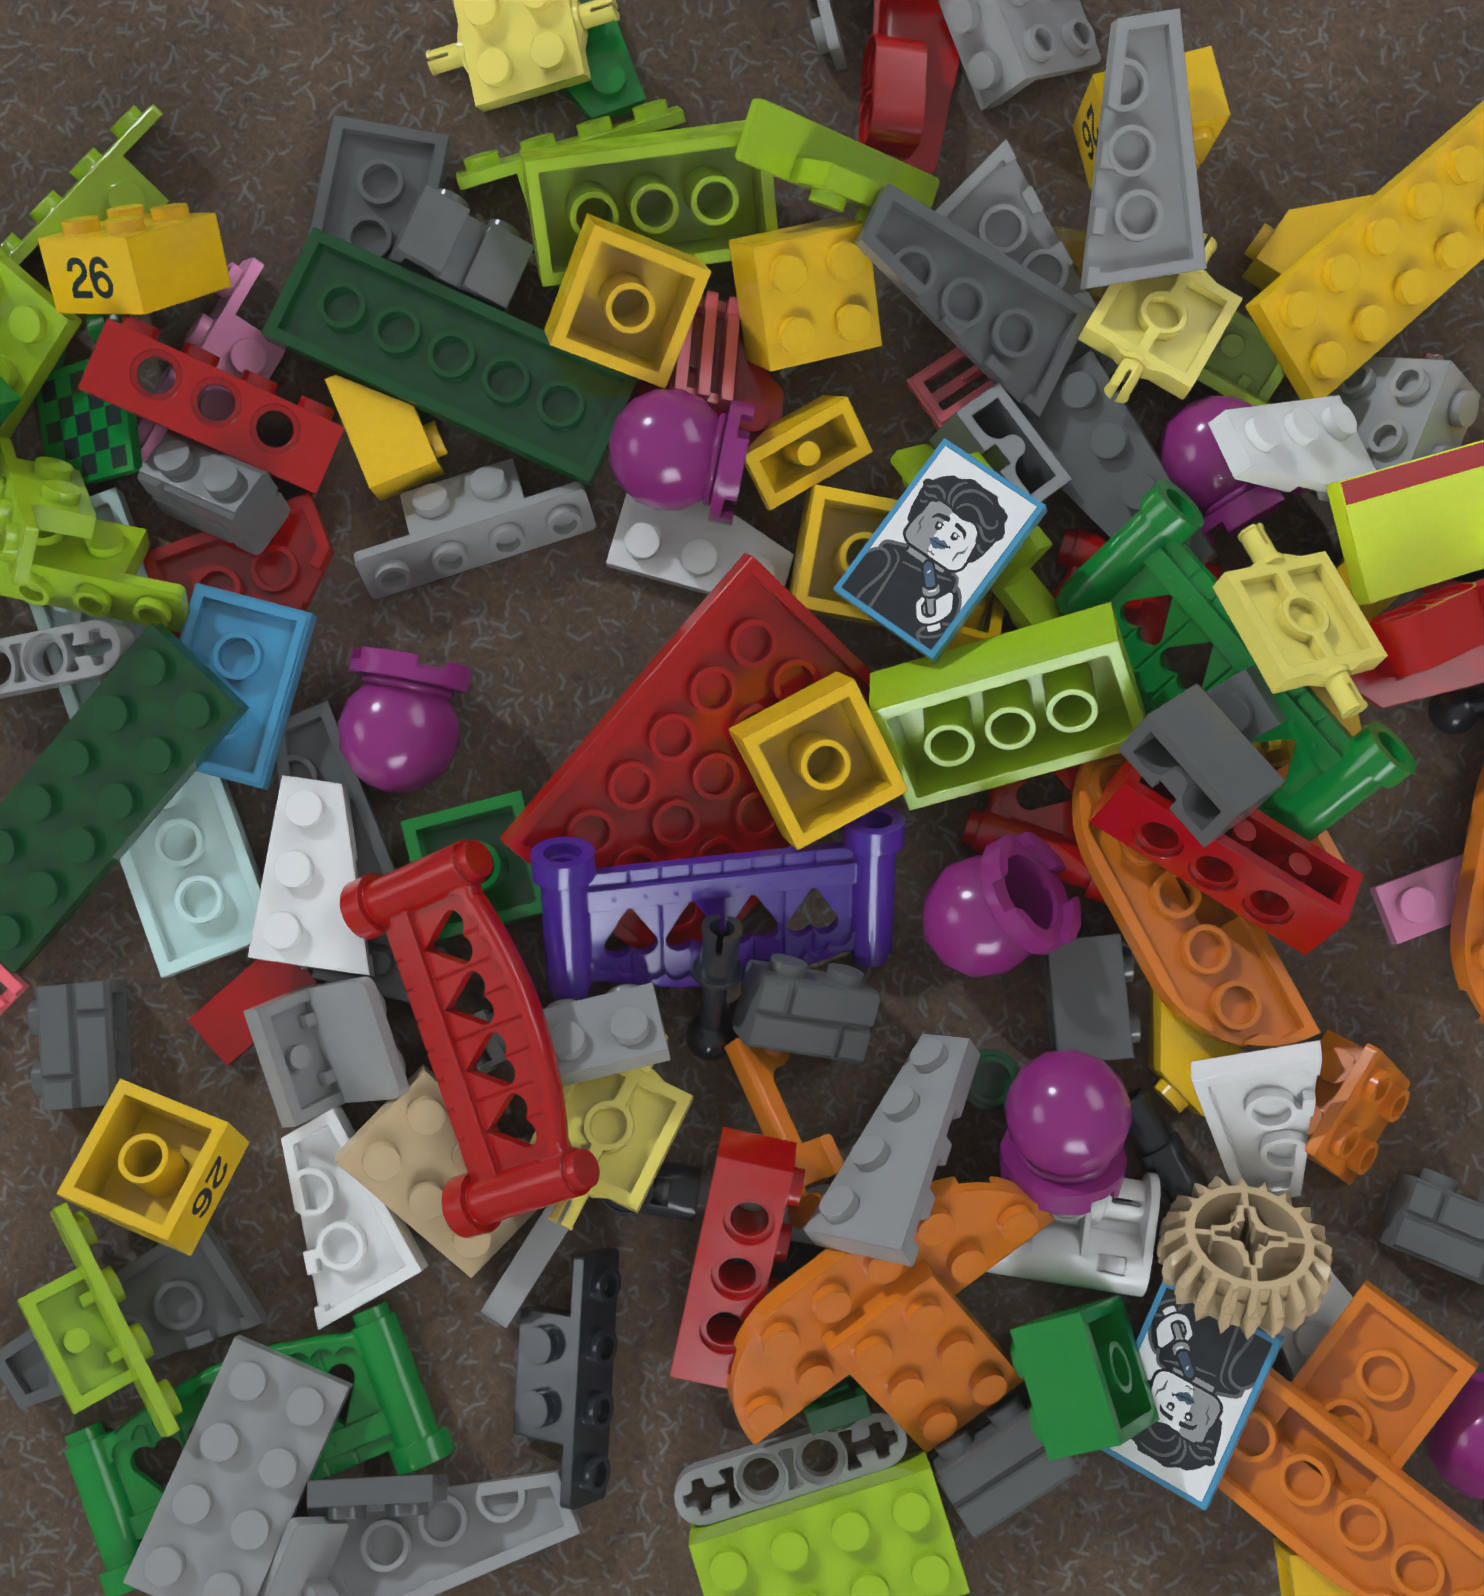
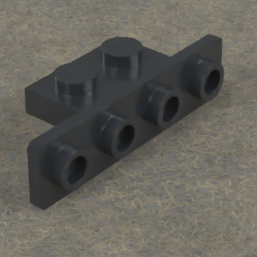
M602 1248L577 1253L574 1256L571 1311L543 1306H529L521 1308L513 1434L563 1445L560 1506L569 1510H575L603 1499L606 1495V1488L610 1479L611 1465L608 1459L610 1422L614 1413V1400L612 1397L613 1360L618 1346L615 1333L617 1296L621 1287V1275L618 1270V1249Z

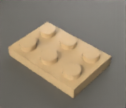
M423 1064L407 1080L409 1091L397 1099L388 1100L335 1154L336 1163L472 1278L537 1210L502 1220L499 1227L493 1232L474 1238H462L450 1229L442 1212V1192L444 1186L451 1178L468 1171L458 1145L459 1142L451 1125L438 1081L434 1073Z

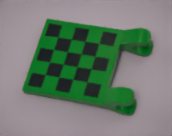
M88 314L86 316L87 329L95 345L107 318L121 324L125 314H112L110 317L109 314ZM66 347L37 394L45 457L57 458L71 464L74 469L80 471L85 487L139 472L143 465L136 415L81 391L78 386L90 358L62 367L66 358Z

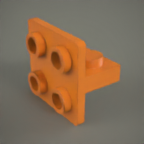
M1327 1029L1320 1041L1322 1065L1320 1075H1317L1315 1109L1313 1117L1310 1118L1308 1143L1305 1146V1152L1308 1159L1327 1169L1337 1179L1351 1185L1357 1174L1363 1175L1375 1161L1379 1148L1376 1142L1388 1122H1395L1404 1112L1410 1096L1408 1091L1410 1081L1381 1049L1369 1043L1362 1047Z

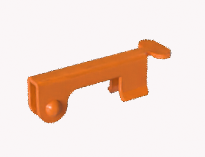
M737 1038L724 1048L763 1135L797 1142L795 1167L806 1169L799 1206H789L787 1217H789L788 1219L794 1227L798 1229L804 1228L823 1195L816 1191L808 1194L806 1189L829 1181L830 1177L838 1174L844 1161L830 1134H825L802 1143L774 1082V1071L788 1061L790 1053L745 1046L742 1040Z

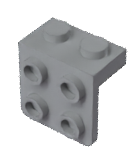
M938 0L981 111L1003 104L1035 80L1086 71L1096 66L1101 60L1094 30L1087 21L1080 0Z
M1371 357L1327 396L1340 395L1343 403L1354 414L1357 422V432L1376 470L1460 447L1468 427L1474 423L1477 417L1479 399L1481 397L1480 393L1451 360Z
M365 976L304 986L243 1011L282 1128L301 1125L344 1103L392 1100L403 1096L409 1091V1084L405 1075V1061L396 1047L386 1017L387 1008L385 1000L370 977Z
M653 982L640 986L635 984L619 985L610 989L606 994L578 1001L561 999L552 1002L543 1009L557 1056L562 1086L671 1060Z

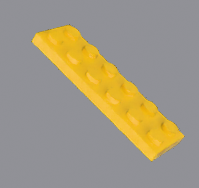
M1484 100L1245 305L1300 400L1327 397L1484 258Z

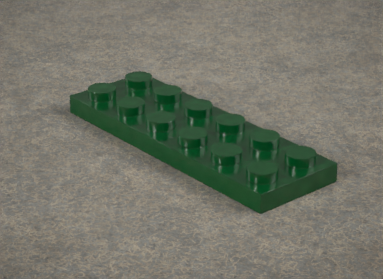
M315 227L312 228L261 332L263 337L274 345L378 392L413 405L420 411L591 488L609 452V436L617 415L634 399L642 382L641 379L551 346L544 330Z
M150 623L0 804V961L12 973L24 970L41 953L250 708L163 623Z

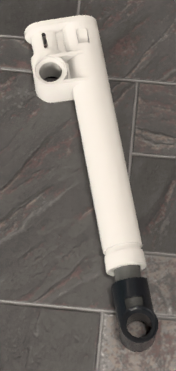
M663 1161L638 1213L694 1222L695 1215L704 1216L712 1176L701 1175L702 1167ZM1147 1172L1142 1180L1124 1178L1119 1196L1116 1198L1132 1200L1130 1202L1113 1200L1109 1195L1105 1199L1093 1202L1091 1204V1212L1083 1215H1057L1051 1213L1056 1219L987 1272L1143 1297L1147 1290L1151 1273L1161 1197L1159 1176L1156 1173ZM819 1184L806 1189L808 1194L816 1191L824 1196L831 1184ZM601 1198L603 1204L614 1213L620 1215L636 1214V1212L609 1199ZM753 1202L739 1204L744 1209L750 1211L764 1209L761 1205ZM786 1205L783 1222L791 1224L788 1219L789 1217H787L789 1205ZM792 1227L790 1241L815 1245L805 1233L804 1228Z

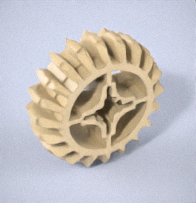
M1215 1176L1213 1181L1209 1183L1208 1188L1194 1182L1193 1198L1182 1195L1177 1196L1176 1200L1171 1204L1166 1218H1163L1159 1231L1161 1238L1157 1247L1158 1263L1163 1265V1284L1175 1287L1176 1304H1195L1196 1321L1207 1316L1217 1319L1220 1334L1230 1325L1239 1326L1247 1340L1256 1332L1257 1327H1260L1274 1339L1278 1332H1281L1283 1326L1296 1331L1298 1326L1304 1322L1305 1316L1312 1317L1314 1312L1318 1311L1323 1294L1327 1293L1331 1283L1330 1266L1333 1259L1331 1255L1332 1247L1325 1244V1226L1311 1223L1310 1207L1294 1208L1290 1191L1277 1196L1269 1192L1267 1181L1263 1182L1258 1188L1248 1186L1243 1177L1236 1185L1228 1186L1218 1176Z

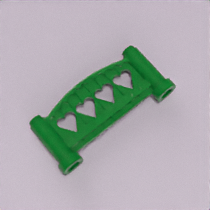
M1159 480L1140 498L1139 504L1141 509L1060 587L1061 593L1055 598L1056 605L1064 616L1105 603H1112L1146 715L1187 690L1182 685L1181 673L1171 671L1165 664L1164 655L1169 647L1213 643L1202 686L1205 692L1252 665H1255L1263 678L1213 589L1218 580L1185 543L1204 525V519L1200 510L1179 487L1169 481ZM1171 595L1172 601L1162 640L1158 645L1148 644L1141 635V626L1133 625L1126 619L1125 607L1130 600ZM1309 685L1275 694L1272 693L1287 720L1250 741V743L1290 739L1297 741L1284 785L1278 788L1257 810L1310 842L1382 786L1393 789L1416 771V763L1412 754L1393 731L1379 722L1372 721L1352 736Z
M387 1301L354 1314L352 1318L356 1327L348 1333L313 1336L267 1346L329 1374L337 1364L350 1366L355 1374L347 1420L345 1422L338 1417L310 1481L324 1479L385 1452H389L397 1476H401L426 1467L456 1450L448 1426L438 1425L396 1311L391 1312ZM223 1362L209 1367L173 1387L183 1412L174 1416L180 1430L170 1437H174L180 1442L182 1451ZM143 1407L117 1430L112 1432H105L102 1421H99L64 1437L68 1446L64 1453L104 1566V1570L98 1573V1578L105 1596H121L136 1589L123 1583L165 1491V1488L140 1471L135 1464V1453L140 1447L145 1446L156 1449L163 1438L159 1435L146 1407Z

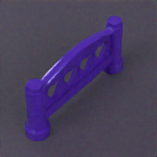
M879 806L842 826V842L807 845L799 850L795 847L601 868H596L595 849L586 840L575 837H556L544 840L532 848L530 859L532 880L541 889L547 988L552 991V997L555 1000L573 999L578 1001L588 996L589 988L593 982L597 981L635 984L638 986L653 982L654 987H701L692 974L693 962L700 955L701 942L689 938L684 943L671 944L666 941L668 933L688 903L693 901L707 917L715 914L721 915L720 930L725 931L727 916L736 918L750 895H756L775 918L776 926L767 934L759 935L749 931L741 937L738 960L743 970L740 982L743 981L747 962L750 959L770 962L772 954L793 956L805 961L808 966L842 952H850L852 960L860 966H880L887 961L888 954L891 953L893 946L896 852L904 846L905 817L893 808ZM811 888H817L836 913L834 921L829 926L823 928L809 924L802 930L794 931L789 929L787 925ZM631 908L655 935L654 942L642 949L628 945L623 950L614 952L604 947L606 940L625 911Z

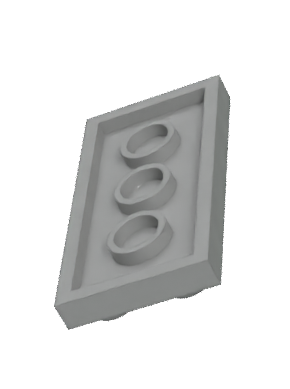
M242 1335L234 1337L123 1583L152 1596H259L286 1526L295 1517L306 1492L307 1481H310L353 1384Z

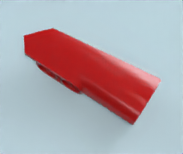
M873 0L872 34L869 36L865 46L860 82L858 142L929 174L936 171L960 62V56L938 0Z
M1484 578L1475 582L1455 584L1431 591L1367 620L1388 656L1375 669L1350 675L1362 697L1377 708H1387L1484 683Z

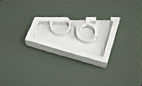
M1340 395L1229 409L1223 411L1208 423L1234 479L1285 492H1291L1299 486L1315 490L1319 500L1330 502L1326 484L1376 471L1357 432L1355 416L1343 403Z
M626 493L606 564L607 567L708 595L744 553L753 555L783 586H786L794 554L736 515L733 516L732 525L708 521L711 504L704 506L702 501L682 511L655 510L636 502Z

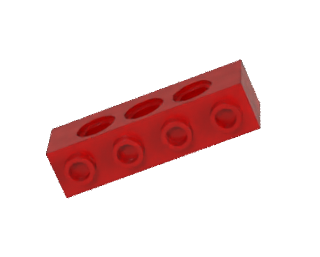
M125 314L121 324L107 318L78 386L81 391L266 471L269 475L305 491L317 494L345 428L332 422L335 414L333 409L304 396H301L298 405L275 395L278 384L246 369L243 370L240 379L217 369L220 357L188 342H185L182 351L157 341L161 330L135 317ZM161 359L173 368L176 378L175 384L168 392L152 394L141 387L137 374L140 366L145 361ZM208 386H220L226 389L232 396L234 403L231 415L223 421H212L204 417L197 405L198 394L201 390ZM266 412H276L283 415L290 425L288 441L278 448L265 445L257 435V421Z
M1127 759L1109 778L1089 823L1292 948L1306 955L1348 922L1363 874L1256 809L1251 815L1204 848L1171 811L1170 807L1177 799L1162 782L1151 788Z
M723 1127L678 1332L670 1377L728 1389L727 1374H731L732 1364L737 1352L733 1343L737 1333L756 1305L780 1284L779 1278L770 1277L774 1260L784 1263L786 1261L793 1224L783 1222L786 1205L799 1206L806 1170L795 1167L797 1142ZM753 1202L761 1205L764 1209L750 1211L744 1209L739 1204ZM742 1258L749 1261L750 1263L745 1265H739L729 1261L728 1259ZM727 1312L734 1314L737 1317L728 1318L721 1316L718 1313Z

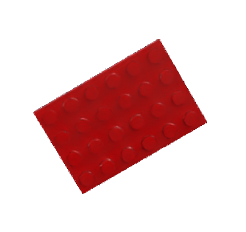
M744 553L499 839L531 865L530 852L536 844L556 837L580 838L593 845L596 868L794 847L781 835L728 729L836 671L855 679L869 708L870 673L872 671L753 555ZM750 895L736 916V919L740 922L758 903L759 898L756 895ZM694 901L688 903L666 937L667 942L681 944L689 938L702 942L701 926L707 916ZM632 908L625 911L612 931L624 943L639 949L650 946L655 940L654 933Z

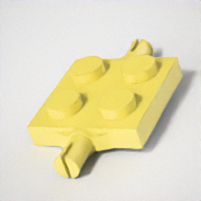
M453 0L458 21L457 42L433 50H427L426 58L430 60L427 63L434 76L464 66L469 74L475 106L483 112L591 81L586 55L587 31L592 27L612 21H619L620 14L616 10L618 5L616 0H593L583 4L579 0Z
M1203 233L1204 240L1206 239V237H1207V235H1208V234H1206V233ZM1213 237L1210 238L1205 246L1206 264L1217 249V242ZM1203 269L1109 285L1083 328L1078 340L1113 359L1119 365L1104 388L1106 396L1111 399L1121 381L1124 382L1114 402L1126 403L1140 378L1149 380L1184 400L1243 298L1217 284L1207 271Z
M1262 523L1246 527L1239 533L1238 540L1244 546L1253 565L1247 568L1224 572L1213 586V589L1271 692L1275 694L1308 685L1321 686L1326 688L1342 719L1359 714L1367 708L1368 703L1363 699L1350 675L1375 669L1388 655L1326 551L1304 556L1282 554L1277 552Z
M653 1065L563 1086L570 1143L572 1147L587 1149L595 1156L599 1165L600 1176L598 1183L586 1195L557 1203L548 1219L559 1225L571 1203L561 1225L572 1231L588 1196L609 1199L638 1213L692 1104L693 1095L664 1082L652 1069ZM536 1131L529 1142L532 1145L536 1141Z

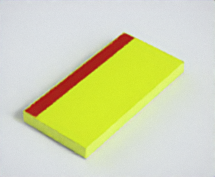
M1484 440L1326 484L1353 597L1358 606L1371 604L1484 569Z

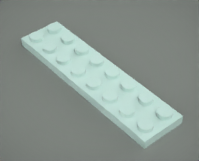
M115 487L90 496L97 515L96 519L135 527L124 493ZM142 562L136 575L149 578ZM29 603L39 631L88 620H106L121 622L127 625L135 634L136 639H138L147 628L142 624L108 617L96 618L83 612ZM107 639V643L104 645L83 648L88 656L104 657L105 652L112 650L111 639ZM53 642L46 648V653L53 673L56 674L62 666L63 653L59 645ZM104 679L59 687L70 720ZM195 771L120 859L161 978L174 976L250 947L262 884V877L227 780Z

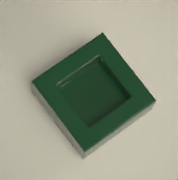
M850 1374L804 1408L812 1436L825 1431H842L851 1427L856 1421L872 1416L863 1388Z

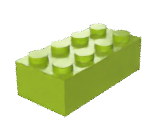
M746 120L520 150L537 271L542 286L561 285L587 213L697 257L704 264L731 261L730 239L778 230L773 176L741 163L735 158Z
M1111 602L946 650L936 663L927 657H923L870 673L869 710L909 790L903 793L909 811L1119 754L1121 752L1118 748L1146 717L1141 694Z
M924 1450L905 1455L897 1464L872 1474L710 1525L698 1526L691 1524L689 1548L704 1596H962L970 1593L935 1478Z

